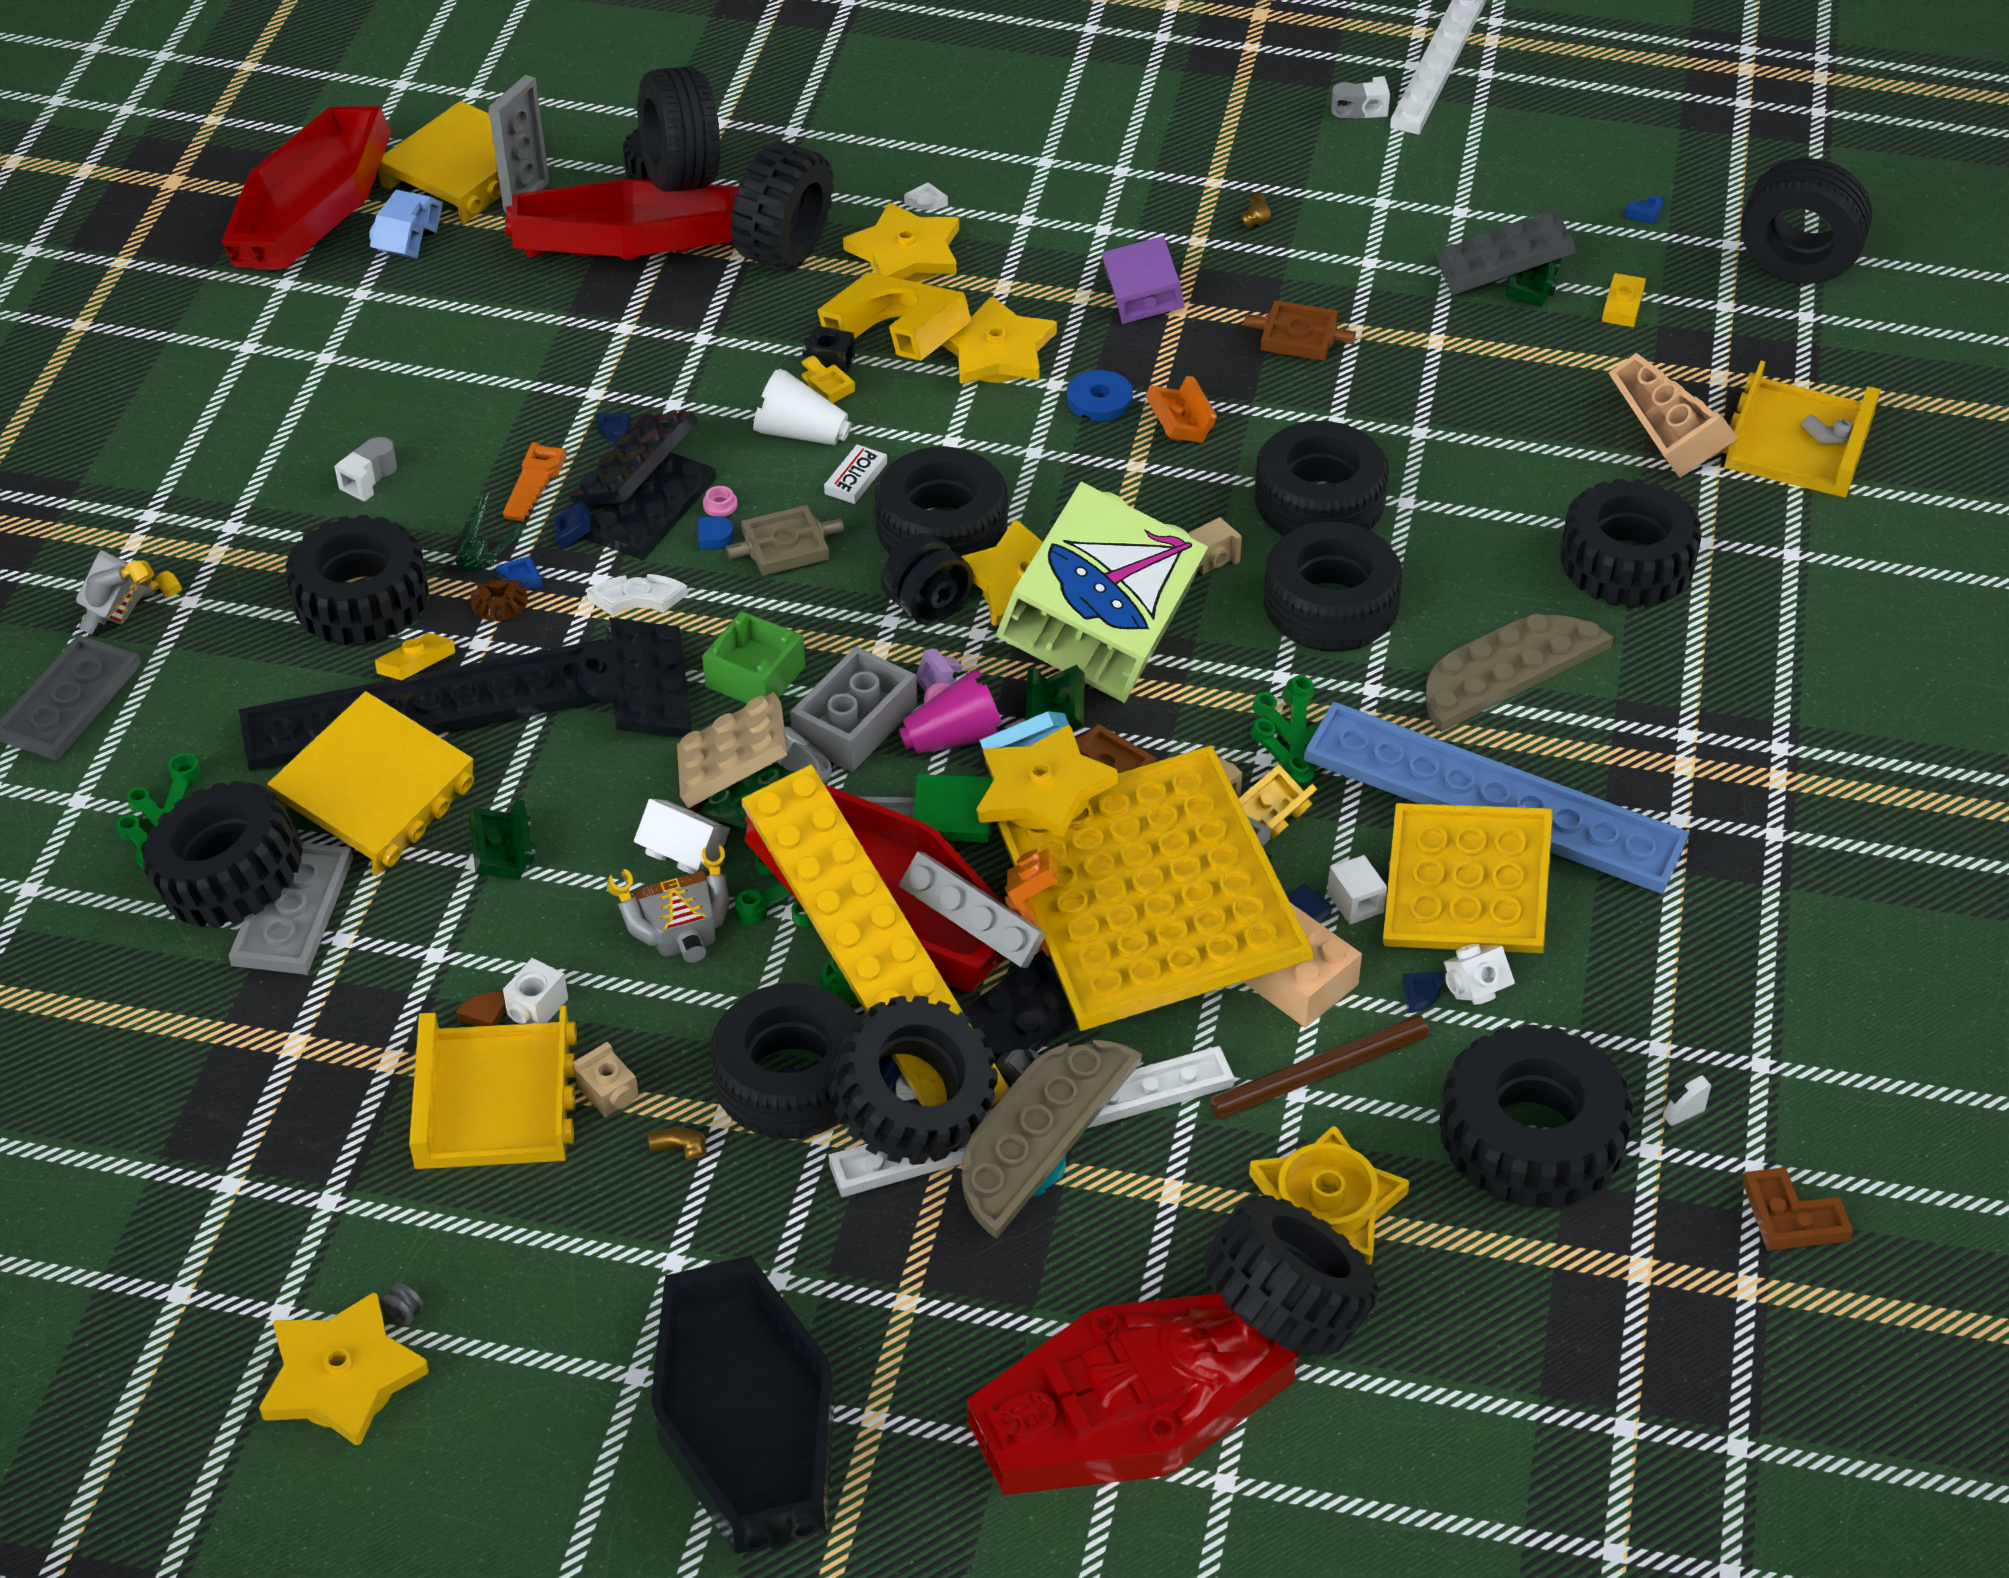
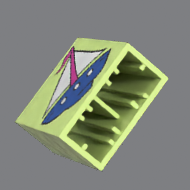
M1080 482L1014 588L995 636L1062 671L1077 664L1085 673V683L1125 703L1186 596L1208 546L1191 538L1182 528L1171 524H1163L1128 506L1119 496L1110 492H1101Z

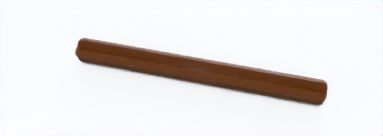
M1421 1015L1396 1023L1212 1096L1210 1108L1217 1119L1226 1118L1424 1039L1428 1036V1023L1425 1022Z

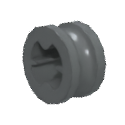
M396 1282L389 1289L390 1295H383L379 1302L383 1311L399 1324L407 1326L414 1320L413 1313L418 1314L423 1310L424 1303L414 1290L403 1283Z

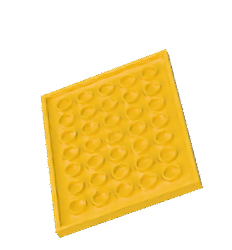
M1212 745L1118 773L1119 783L1090 798L1084 811L1071 821L1064 836H1059L1047 829L1024 828L1010 820L996 822L1014 866L1018 865L1017 860L1021 856L1034 849L1041 852L1048 848L1056 860L1057 883L1032 896L1029 900L1041 930L1047 933L1045 940L1049 955L1080 1032L1314 959L1309 940Z

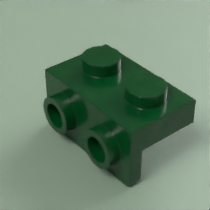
M1561 258L1508 276L1505 296L1542 307L1547 295L1553 296L1556 290L1558 278L1555 276L1559 270Z
M1077 664L1047 679L1035 667L1028 670L1027 686L1025 688V721L1050 711L1065 713L1072 731L1083 726L1085 673Z
M516 799L510 813L473 807L468 820L475 873L520 880L526 866H531L535 857V844L531 843L529 834L531 817L526 814L525 801Z

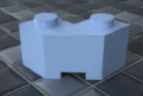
M395 190L376 215L375 223L371 226L369 234L370 247L382 252L417 259L423 230L437 233L443 202L430 196Z

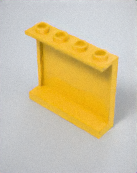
M462 101L456 103L383 155L378 169L381 186L391 189L401 181L413 185L457 206L460 223L465 224L501 197L489 113Z
M1760 361L1756 373H1749L1745 392H1742L1737 412L1740 413L1734 412L1730 427L1738 439L1721 450V453L1727 454L1724 468L1846 498L1875 414L1881 389L1867 386L1863 400L1860 402L1764 379L1762 376L1765 361ZM1814 415L1825 426H1834L1837 420H1848L1852 424L1853 429L1849 440L1843 444H1820L1801 427V424L1807 416Z
M365 691L267 783V789L277 796L284 809L288 806L370 858L372 860V874L377 877L387 866L392 867L399 860L402 851L411 842L416 843L423 836L426 827L435 818L440 819L444 816L450 803L459 794L464 795L468 792L474 782L473 758Z
M560 1006L559 1022L442 1029L438 1027L436 1013L419 1014L409 1141L415 1169L566 1161V1144L574 1143L573 1119H567V1111L575 1110L574 1086H568L569 1078H575L573 1065L575 1054L569 1053L570 1046L577 1045L576 1022L568 1021L566 1006Z

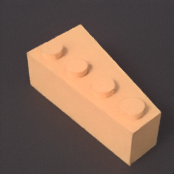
M1635 353L1608 372L1679 478L1738 439L1722 415L1712 411L1703 401L1696 396L1693 397L1681 385L1670 380L1662 371L1639 354Z

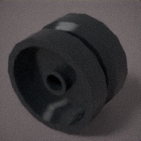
M930 532L919 533L903 541L892 552L881 574V588L895 604L901 606L905 613L916 623L925 626L938 624L949 618L961 607L969 595L973 584V570L969 563L958 553L952 551L949 545L939 536Z

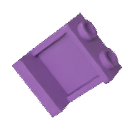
M1164 236L1102 252L1106 275L1111 283L1122 324L1185 307L1180 281Z

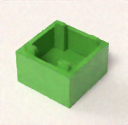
M741 611L702 655L705 687L744 703H748L758 696L765 697L772 692L779 699L805 668L803 635Z

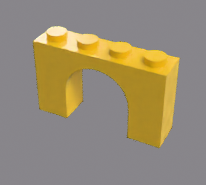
M871 272L864 274L817 310L822 327L853 332L854 339L878 322L902 316L889 326L896 354L920 361L971 322L964 292Z

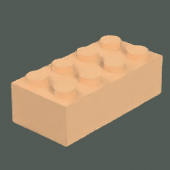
M1290 903L1309 940L1314 959L1242 982L1300 1025L1307 1028L1359 984L1362 953Z

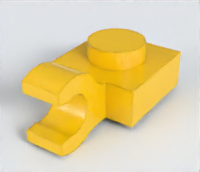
M815 356L802 360V365L808 369V371L802 373V378L811 389L831 403H835L855 392V382L835 364L826 368Z

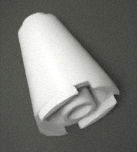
M779 369L774 371L762 394V397L765 398L762 409L757 408L753 430L761 434L829 445H837L839 440L843 442L846 440L852 425L851 422L847 421L848 414L786 370Z

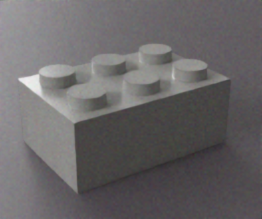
M855 646L790 711L791 728L824 754L830 762L854 772L894 731L902 720L917 707L916 674Z

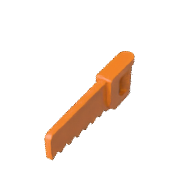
M536 442L531 443L522 462V472L503 511L505 519L525 521L524 516L529 515L528 510L533 509V504L537 503V497H540L541 491L546 489L545 485L550 483L549 479L559 475L566 460V449L541 446Z

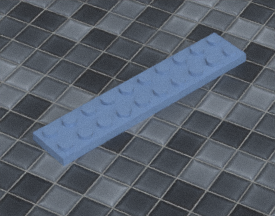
M1334 701L1304 754V761L1419 804L1520 807L1525 805L1526 808L1552 809L1551 853L1660 894L1665 892L1690 833Z

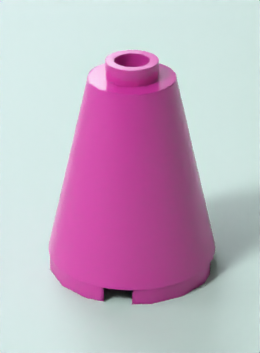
M978 668L964 675L902 720L905 727L898 730L907 750L914 748L916 754L977 744L980 743L979 740L1002 731V729L998 731L996 729V726L1001 724L1002 721L987 685H982V682L977 683L975 679L982 676Z

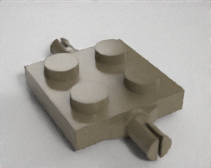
M808 505L741 521L745 541L726 545V553L729 560L749 555L756 561L761 575L764 576L829 560V548L824 536L843 533L844 527L841 518L821 523L812 515Z

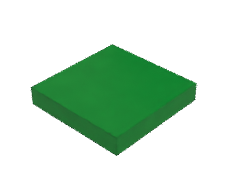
M918 774L912 818L924 822L938 831L946 841L988 843L990 822L980 823L976 809L991 786L993 779L992 777Z

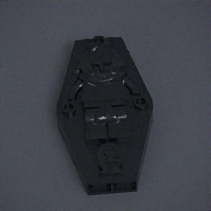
M751 1255L665 1275L651 1394V1404L659 1443L735 1554L761 1551L767 1547L780 1549L785 1547L791 1540H804L815 1534L827 1532L835 1400L832 1371L827 1356Z

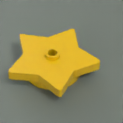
M888 203L877 224L844 237L843 248L845 251L869 261L872 270L880 275L920 282L929 279L935 274H956V260L949 248V244L959 231V218L919 217L893 203Z
M990 297L971 317V322L944 342L942 346L958 357L959 381L962 384L975 380L1002 383L1020 377L1038 380L1039 362L1037 352L1056 335L1057 322L1017 316L996 298Z
M1017 520L1011 523L996 547L961 556L969 563L973 570V583L983 591V596L989 606L991 623L994 626L1000 625L1014 588L1043 543L1042 540Z
M1070 725L1064 726L1031 746L986 748L983 750L984 758L993 782L976 809L978 820L980 823L1010 820L1024 828L1047 829L1059 836H1064L1071 821L1084 811L1090 798L1119 783L1117 769L1081 755Z
M1335 1126L1326 1131L1314 1144L1296 1150L1289 1157L1254 1160L1250 1162L1249 1167L1250 1177L1264 1195H1271L1276 1200L1281 1198L1288 1200L1298 1208L1303 1207L1309 1210L1316 1218L1325 1220L1332 1225L1331 1228L1338 1234H1343L1350 1241L1349 1244L1354 1249H1358L1365 1257L1364 1262L1368 1265L1372 1264L1375 1221L1403 1199L1409 1190V1181L1407 1179L1374 1168L1362 1154L1349 1146L1339 1129Z
M371 1293L329 1320H275L273 1327L284 1365L259 1409L263 1420L308 1419L315 1424L331 1427L354 1445H360L374 1415L387 1404L391 1395L429 1373L427 1360L386 1335L377 1293Z

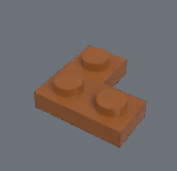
M1786 1167L1745 1172L1742 1183L1767 1251L1848 1242L1851 1240L1853 1229L1840 1197L1798 1201Z

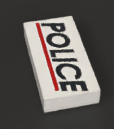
M856 445L824 484L825 494L855 504L887 464V454Z

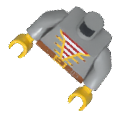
M100 550L76 598L77 603L88 609L78 627L98 637L107 620L122 625L140 598L152 596L155 594L154 591L158 589L162 591L164 597H171L181 592L182 587L174 574L168 571L160 573L152 581L154 572L147 561H131L128 563L123 559Z
M719 845L720 858L717 861H709L706 858L705 847L702 849L701 860L703 865L709 869L710 876H706L704 871L696 872L633 890V897H631L629 892L633 883V877L628 870L623 869L621 872L622 878L626 883L625 887L615 885L613 877L610 875L607 880V889L612 895L619 896L621 902L618 903L629 933L647 945L655 946L662 956L668 957L682 953L684 960L689 963L698 962L706 955L705 946L716 941L715 929L722 926L730 903L726 874L721 873V866L725 860L723 847Z

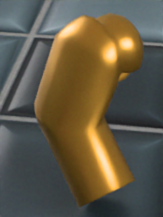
M1260 193L1254 194L1250 198L1251 207L1248 208L1249 211L1244 212L1241 216L1244 225L1249 229H1252L1256 224L1259 226L1265 224L1271 217V211L1265 197Z
M672 1127L647 1133L651 1154L684 1147L685 1157L690 1160L703 1157L707 1153L704 1141L707 1140L700 1131L684 1127Z

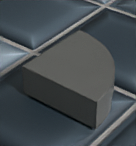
M1012 1050L1001 1055L995 1065L1014 1084L1027 1067L1041 1055L1033 1050Z

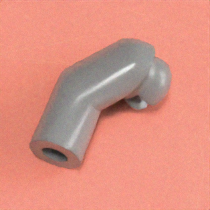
M1814 415L1807 416L1801 424V427L1820 444H1843L1849 440L1853 429L1852 424L1848 420H1837L1834 426H1825Z

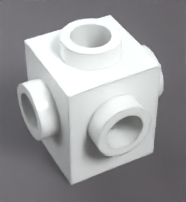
M1478 943L1470 944L1457 949L1456 957L1444 961L1447 971L1445 978L1449 990L1455 995L1456 999L1472 1000L1474 1005L1496 998V991L1515 984L1503 946L1485 945L1479 947Z

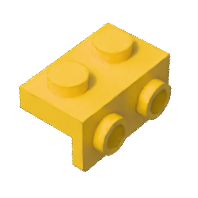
M1278 764L1245 792L1239 800L1247 816L1271 828L1270 839L1273 840L1289 826L1285 821L1287 817L1292 814L1297 819L1313 805L1308 798L1317 788L1312 783L1303 791Z

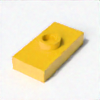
M1614 273L1603 311L1602 322L1634 327L1645 289L1646 278Z
M427 633L417 639L407 640L402 643L401 647L375 660L377 674L402 681L456 653L453 639L432 633Z

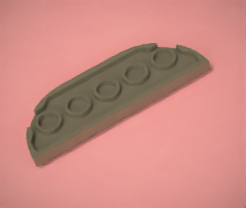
M1532 614L1526 618L1514 621L1450 652L1436 663L1427 680L1425 698L1427 713L1435 727L1442 732L1612 648L1613 637L1594 622L1568 616Z
M1093 1040V1044L1069 1047L1068 1043L1057 1046L1034 1060L972 1134L964 1152L962 1188L971 1213L989 1234L996 1239L1002 1234L1138 1067L1142 1057L1140 1052L1122 1044L1103 1040Z

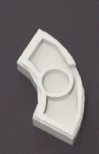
M647 574V578L635 577L631 579H626V575L601 582L586 591L588 601L612 616L623 610L638 607L652 608L664 613L688 595L687 585L654 574Z

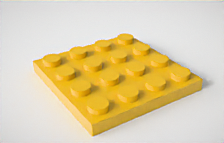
M1396 803L1383 933L1384 946L1457 950L1461 947L1478 943L1479 947L1485 945L1503 946L1504 952L1544 954L1553 810L1549 808Z

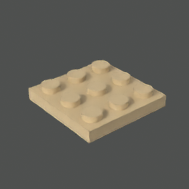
M774 692L765 697L758 696L753 698L743 709L733 714L727 713L720 716L714 721L713 725L700 732L693 731L688 733L677 744L680 798L687 808L788 755L782 705Z

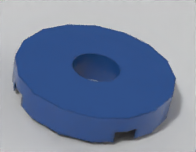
M1105 370L1087 371L1077 375L1069 382L1066 390V400L1068 408L1081 418L1083 414L1090 416L1091 421H1111L1127 413V408L1133 402V390L1131 383L1124 376L1115 372ZM1096 395H1103V396H1105V397H1100V398H1099V397H1095V396H1096Z

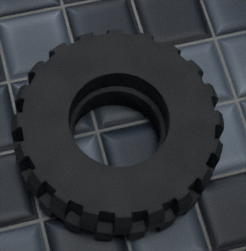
M1523 1025L1521 1028L1511 1029V1027L1498 1029L1494 1032V1035L1489 1037L1484 1035L1472 1042L1470 1050L1468 1048L1463 1050L1454 1060L1453 1068L1447 1073L1439 1117V1125L1442 1128L1440 1137L1443 1147L1448 1153H1451L1450 1160L1457 1170L1468 1175L1467 1180L1479 1190L1484 1188L1491 1192L1492 1197L1503 1202L1510 1200L1520 1203V1206L1534 1208L1535 1205H1547L1548 1208L1565 1205V1202L1573 1200L1575 1203L1591 1196L1592 1189L1595 1191L1602 1189L1611 1180L1612 1173L1618 1171L1622 1164L1633 1120L1632 1094L1626 1088L1627 1081L1619 1068L1612 1066L1613 1061L1601 1049L1596 1050L1591 1046L1590 1041L1579 1035L1574 1037L1566 1034L1565 1030L1560 1028H1537V1025ZM1515 1103H1538L1556 1110L1569 1123L1551 1129L1532 1128L1516 1122L1502 1109Z

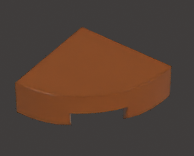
M503 992L484 993L469 999L456 1011L457 1021L475 1027L498 1025L507 1011Z

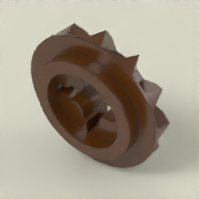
M506 576L496 581L490 577L487 584L478 583L477 590L471 592V608L478 617L489 621L511 619L520 614L528 602L526 588L521 587L519 580L509 582Z

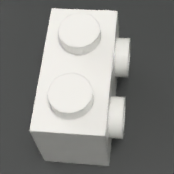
M649 799L634 842L646 847L645 854L664 861L669 857L678 861V869L693 874L700 871H709L701 860L703 847L706 849V858L709 861H717L720 858L719 845L724 847L730 828L668 800Z

